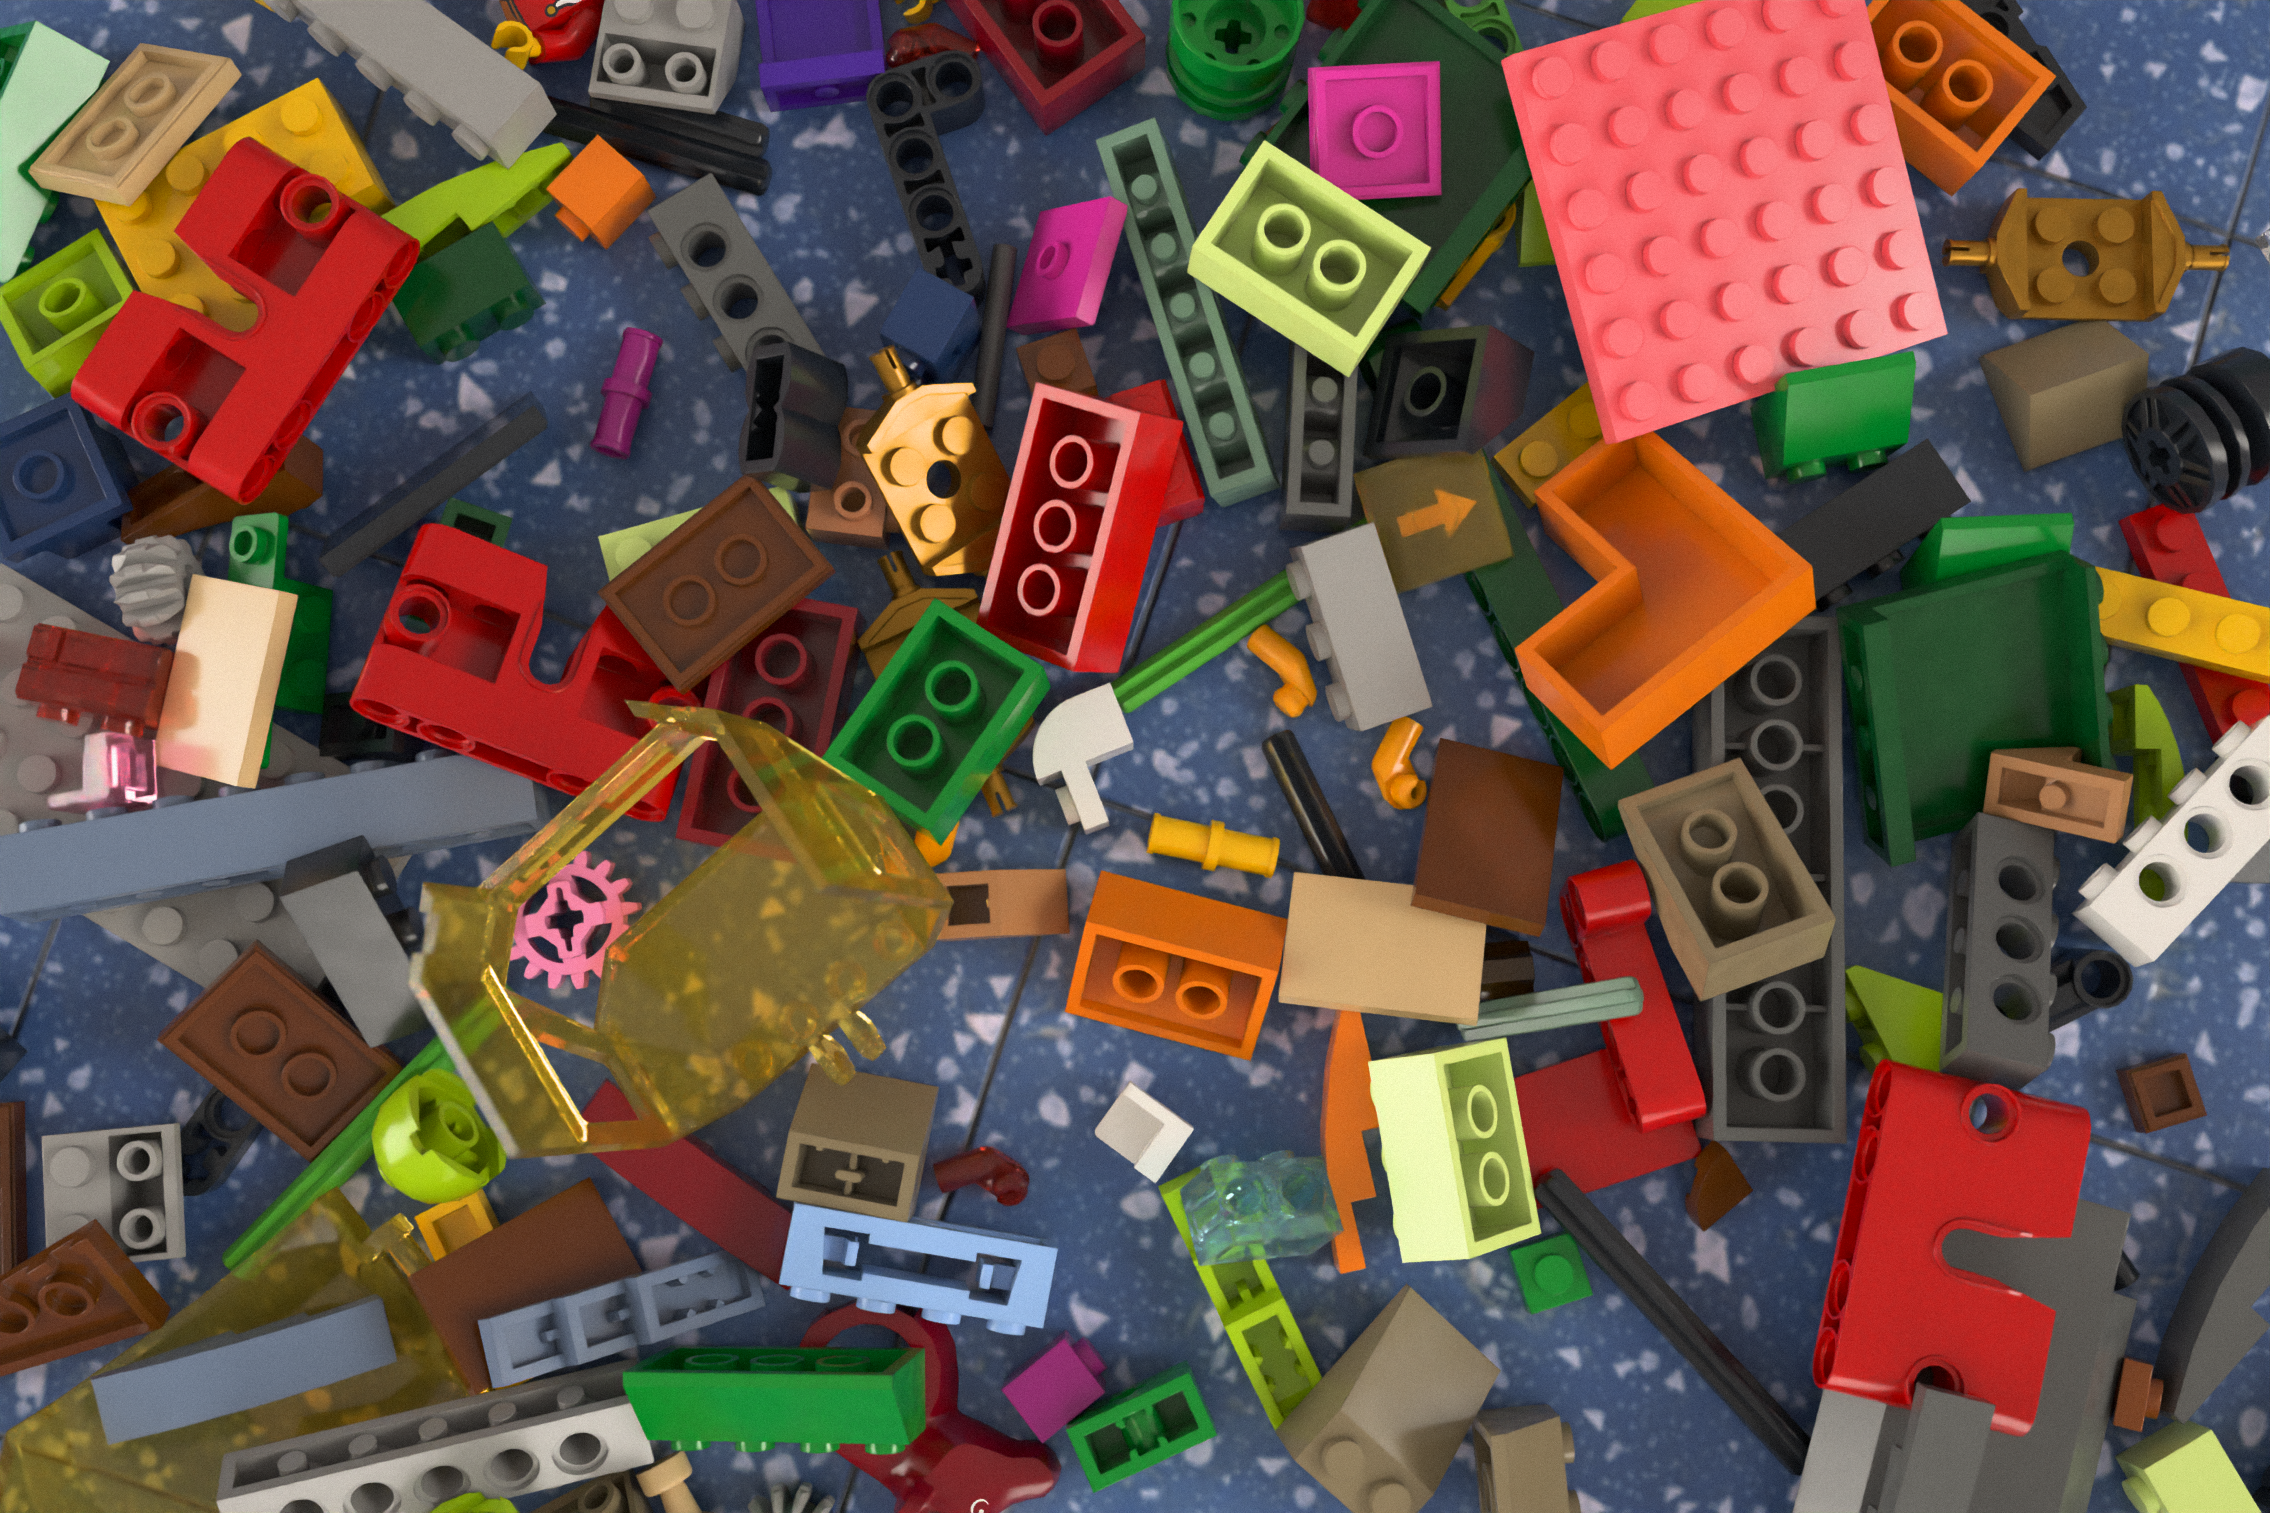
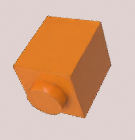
M598 134L546 188L560 208L554 214L558 222L580 242H583L590 235L606 250L656 198L645 176Z

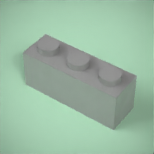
M1374 522L1359 524L1289 548L1293 562L1286 564L1288 581L1298 601L1306 600L1313 623L1306 625V635L1316 660L1319 662L1325 659L1333 684L1325 686V691L1330 709L1336 721L1345 720L1348 729L1361 732L1433 707Z

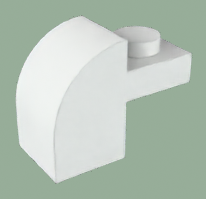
M1110 683L1069 698L1054 708L1042 722L1033 746V766L1039 785L1041 786L1061 777L1064 778L1066 786L1055 790L1068 825L1081 821L1086 835L1109 826V820L1088 767L1133 750L1131 734Z

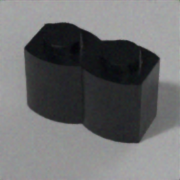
M790 342L755 348L746 376V402L749 411L744 420L739 439L738 456L742 475L796 493L832 489L841 465V437L838 425L848 401V377L844 364Z

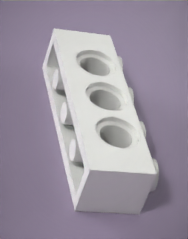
M2270 714L2250 726H2247L2241 720L2234 724L2212 747V750L2220 757L2203 774L2200 770L2194 768L2169 792L2167 797L2175 803L2174 806L2159 821L2152 815L2147 817L2124 840L2123 845L2130 850L2126 857L2115 868H2112L2108 863L2103 864L2079 888L2078 892L2086 899L2072 914L2134 967L2154 962L2270 839ZM2231 775L2241 776L2250 783L2254 793L2251 805L2244 804L2233 796L2229 787ZM2187 822L2197 823L2207 832L2209 847L2206 853L2194 850L2187 843L2184 836V828ZM2142 869L2152 870L2162 878L2165 885V893L2161 901L2152 900L2142 892L2139 886V875Z

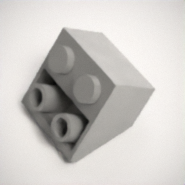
M604 0L588 89L589 95L594 98L715 115L737 77L746 25L737 0Z
M180 1123L110 1128L42 1136L46 1248L92 1220L97 1219L132 1262L186 1257Z

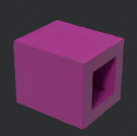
M1065 1330L1005 1378L1001 1390L1043 1444L1105 1393L1106 1380L1102 1377L1101 1373L1108 1366L1085 1336L1075 1342L1068 1331Z

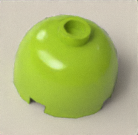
M440 1068L429 1069L421 1076L417 1074L398 1088L381 1105L371 1134L375 1159L379 1172L385 1182L414 1200L427 1204H439L460 1201L476 1193L486 1186L490 1180L499 1175L505 1168L508 1152L505 1137L497 1118L487 1129L474 1109L473 1105L485 1101L478 1091L458 1075Z

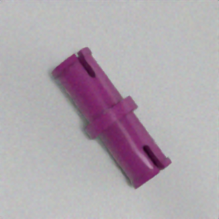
M632 327L624 329L622 334L623 340L612 377L604 379L600 393L605 397L594 438L589 446L592 450L602 455L623 460L630 457V448L641 410L649 408L653 394L648 390L659 349L663 344V340L659 336L649 331Z

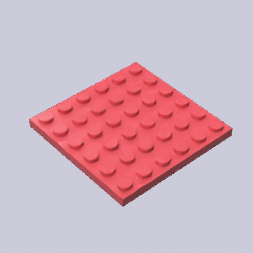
M1703 0L1515 53L1501 60L1605 445L1618 443L1775 391L1774 384L1787 373L1876 358L1948 334L1865 0Z

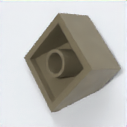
M1548 1404L1479 1410L1472 1423L1480 1513H1581L1576 1490H1567L1565 1464L1574 1463L1575 1459L1574 1441L1570 1424L1568 1422H1561L1560 1415Z

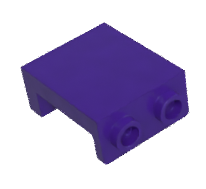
M755 0L762 63L758 64L760 87L770 112L867 101L866 93L871 81L875 76L888 70L880 0Z

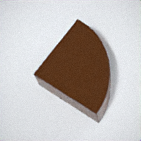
M1714 1140L1697 1157L1694 1166L1698 1171L1692 1184L1691 1194L1687 1192L1685 1195L1687 1213L1691 1221L1703 1232L1753 1192V1189L1727 1149Z

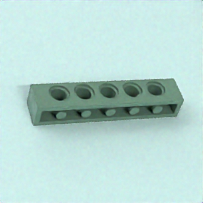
M1154 117L1097 139L1096 143L1115 199L1128 205L1123 227L1210 496L1224 508L1280 488L1281 484L1218 292L1187 273L1191 249L1199 234L1165 134Z

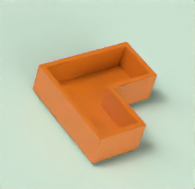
M1654 431L1606 445L1603 437L1534 491L1545 534L1598 583L1515 648V652L1527 688L1610 770L1619 765L1816 609L1812 565Z

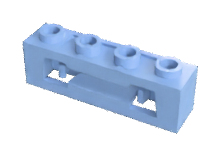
M794 1201L779 1284L792 1286L790 1296L801 1300L827 1303L830 1301L831 1293L857 1297L856 1307L867 1311L892 1314L895 1313L896 1304L922 1308L921 1317L929 1321L957 1325L960 1324L961 1315L987 1319L986 1328L1009 1335H1024L1026 1326L1043 1328L1058 1248L1049 1239L915 1216L908 1222H902ZM825 1227L865 1233L869 1238L868 1243L873 1245L976 1262L977 1253L1011 1258L1013 1262L1012 1264L999 1263L989 1258L979 1257L975 1281L979 1282L978 1287L988 1290L991 1287L1002 1289V1295L969 1290L966 1281L861 1264L860 1271L823 1265V1259L838 1261L846 1266H855L860 1243L858 1242V1236L849 1234L841 1236L825 1233Z

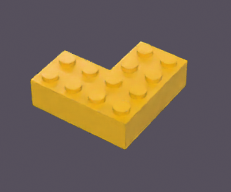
M318 77L180 148L131 206L93 199L142 293L197 310L233 332H243L255 324L258 317L256 304L238 294L228 283L221 280L174 232V229L226 153L242 138L252 137L309 173L327 178L340 192L379 216L397 207L345 108ZM331 203L317 206L310 215L309 223L322 221L329 214Z

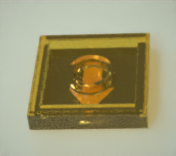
M1482 448L1473 456L1398 458L1353 474L1367 523L1374 522L1397 595L1516 557Z

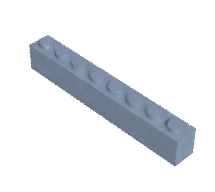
M432 749L416 754V762L391 766V763L385 760L364 761L351 765L350 774L326 778L322 772L297 773L285 777L284 786L261 790L259 785H256L255 789L229 785L218 790L219 797L194 801V797L187 795L167 796L153 800L152 809L128 813V809L123 807L99 808L86 812V821L62 825V821L57 819L31 820L18 825L19 833L0 836V915L31 924L280 879L284 877L287 861L360 835H364L376 857L384 855L387 859L552 830L546 785L466 755H456V752L450 749Z

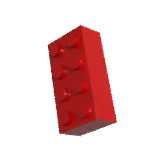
M1036 382L976 624L1016 650L1073 672L1118 673L1184 421L1082 391Z

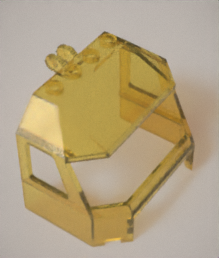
M625 700L635 717L660 723L478 887L423 882L419 912L428 913L422 953L412 952L408 984L509 1159L665 1147L745 1106L809 1051L817 1063L822 1066L827 1077L832 1082L843 1087L857 1072L843 1046L830 1036L839 1026L847 1038L852 1041L853 1046L862 1057L870 1059L872 1062L878 1058L887 1047L882 1036L878 1034V1030L873 1022L860 1012L859 1009L935 946L954 904V900L883 796L873 793L765 722L711 708L679 707ZM706 740L718 741L763 811L605 948L594 1028L592 1029L506 989L518 908ZM537 1041L604 1064L612 1073L639 1120L588 1123L585 1121Z

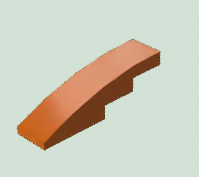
M1336 1009L1324 1068L1320 1144L1323 1201L1334 1265L1340 1274L1366 1268L1351 1202L1377 1197L1361 1131L1378 1128L1379 1124L1376 1107L1370 1094L1371 1077L1368 1062L1372 1060L1360 1012Z

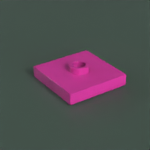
M1440 61L1308 68L1310 170L1356 200L1442 195Z
M1108 196L1039 213L1007 321V328L1021 335L1093 326L1095 324L1128 211V205Z

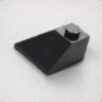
M1491 325L1387 334L1363 456L1369 459L1473 456L1523 414L1535 352Z

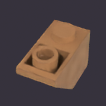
M1066 869L983 870L932 874L935 936L938 941L1070 934Z

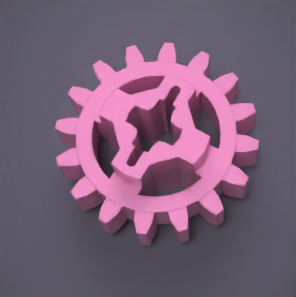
M555 850L551 852V867L547 868L538 859H531L526 862L531 875L528 881L516 877L509 879L508 885L518 895L515 901L498 902L497 909L511 914V924L496 929L497 936L514 937L516 945L505 956L508 961L524 957L530 961L524 973V977L527 979H535L545 970L549 972L548 988H561L566 976L571 975L575 988L580 989L588 987L589 971L591 970L602 980L613 976L608 962L611 957L620 961H629L632 955L622 945L624 937L641 936L642 930L628 924V915L642 910V905L638 902H625L623 894L631 888L633 882L630 878L613 882L610 876L614 871L615 863L611 860H604L594 869L591 868L592 855L589 851L579 850L573 864H569L563 850ZM577 876L585 878L598 886L605 894L607 900L596 902L582 892L581 882L577 881ZM546 885L548 898L537 913L529 914L535 896ZM567 902L571 910L582 911L584 915V923H579L573 927L574 937H572V932L569 928H559L557 925V916L567 912ZM612 924L606 942L598 952L591 956L590 953L593 952L592 939L602 925ZM543 937L557 946L559 958H562L563 962L547 956L539 949L533 938Z

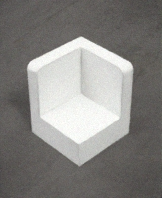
M1129 1081L1096 1127L1095 1135L1131 1161L1136 1170L1156 1184L1194 1128L1132 1081Z

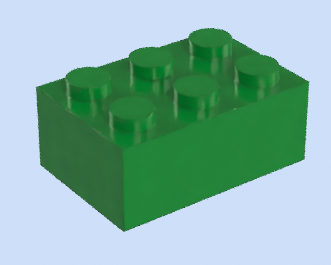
M934 598L823 755L821 761L837 778L942 846L1051 688L1044 667Z

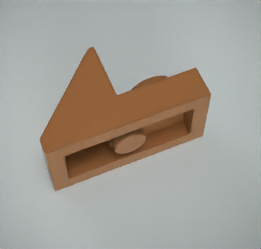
M2077 747L1996 749L1991 752L1983 813L2115 844L2124 836L2133 774L2082 764V749Z

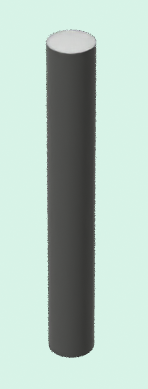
M1008 244L993 245L974 379L976 392L972 394L971 401L985 431L993 430L1017 257V248Z

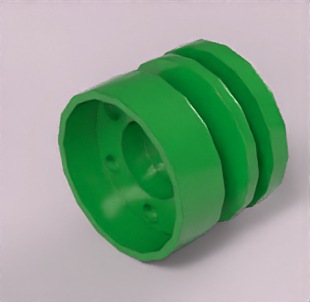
M1172 0L1169 20L1170 28L1165 48L1167 78L1178 98L1198 114L1220 121L1247 120L1269 110L1285 92L1305 20L1303 0ZM1226 48L1234 49L1235 54L1225 52Z

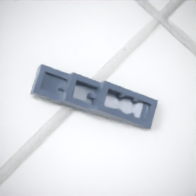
M721 1249L480 1319L478 1324L492 1388H498L566 1366L581 1365L638 1345L652 1344L766 1305L758 1271L725 1249Z
M374 1294L312 1316L302 1312L237 1335L230 1330L92 1376L90 1379L106 1442L108 1445L185 1427L313 1390L397 1362V1357L383 1299L379 1295Z

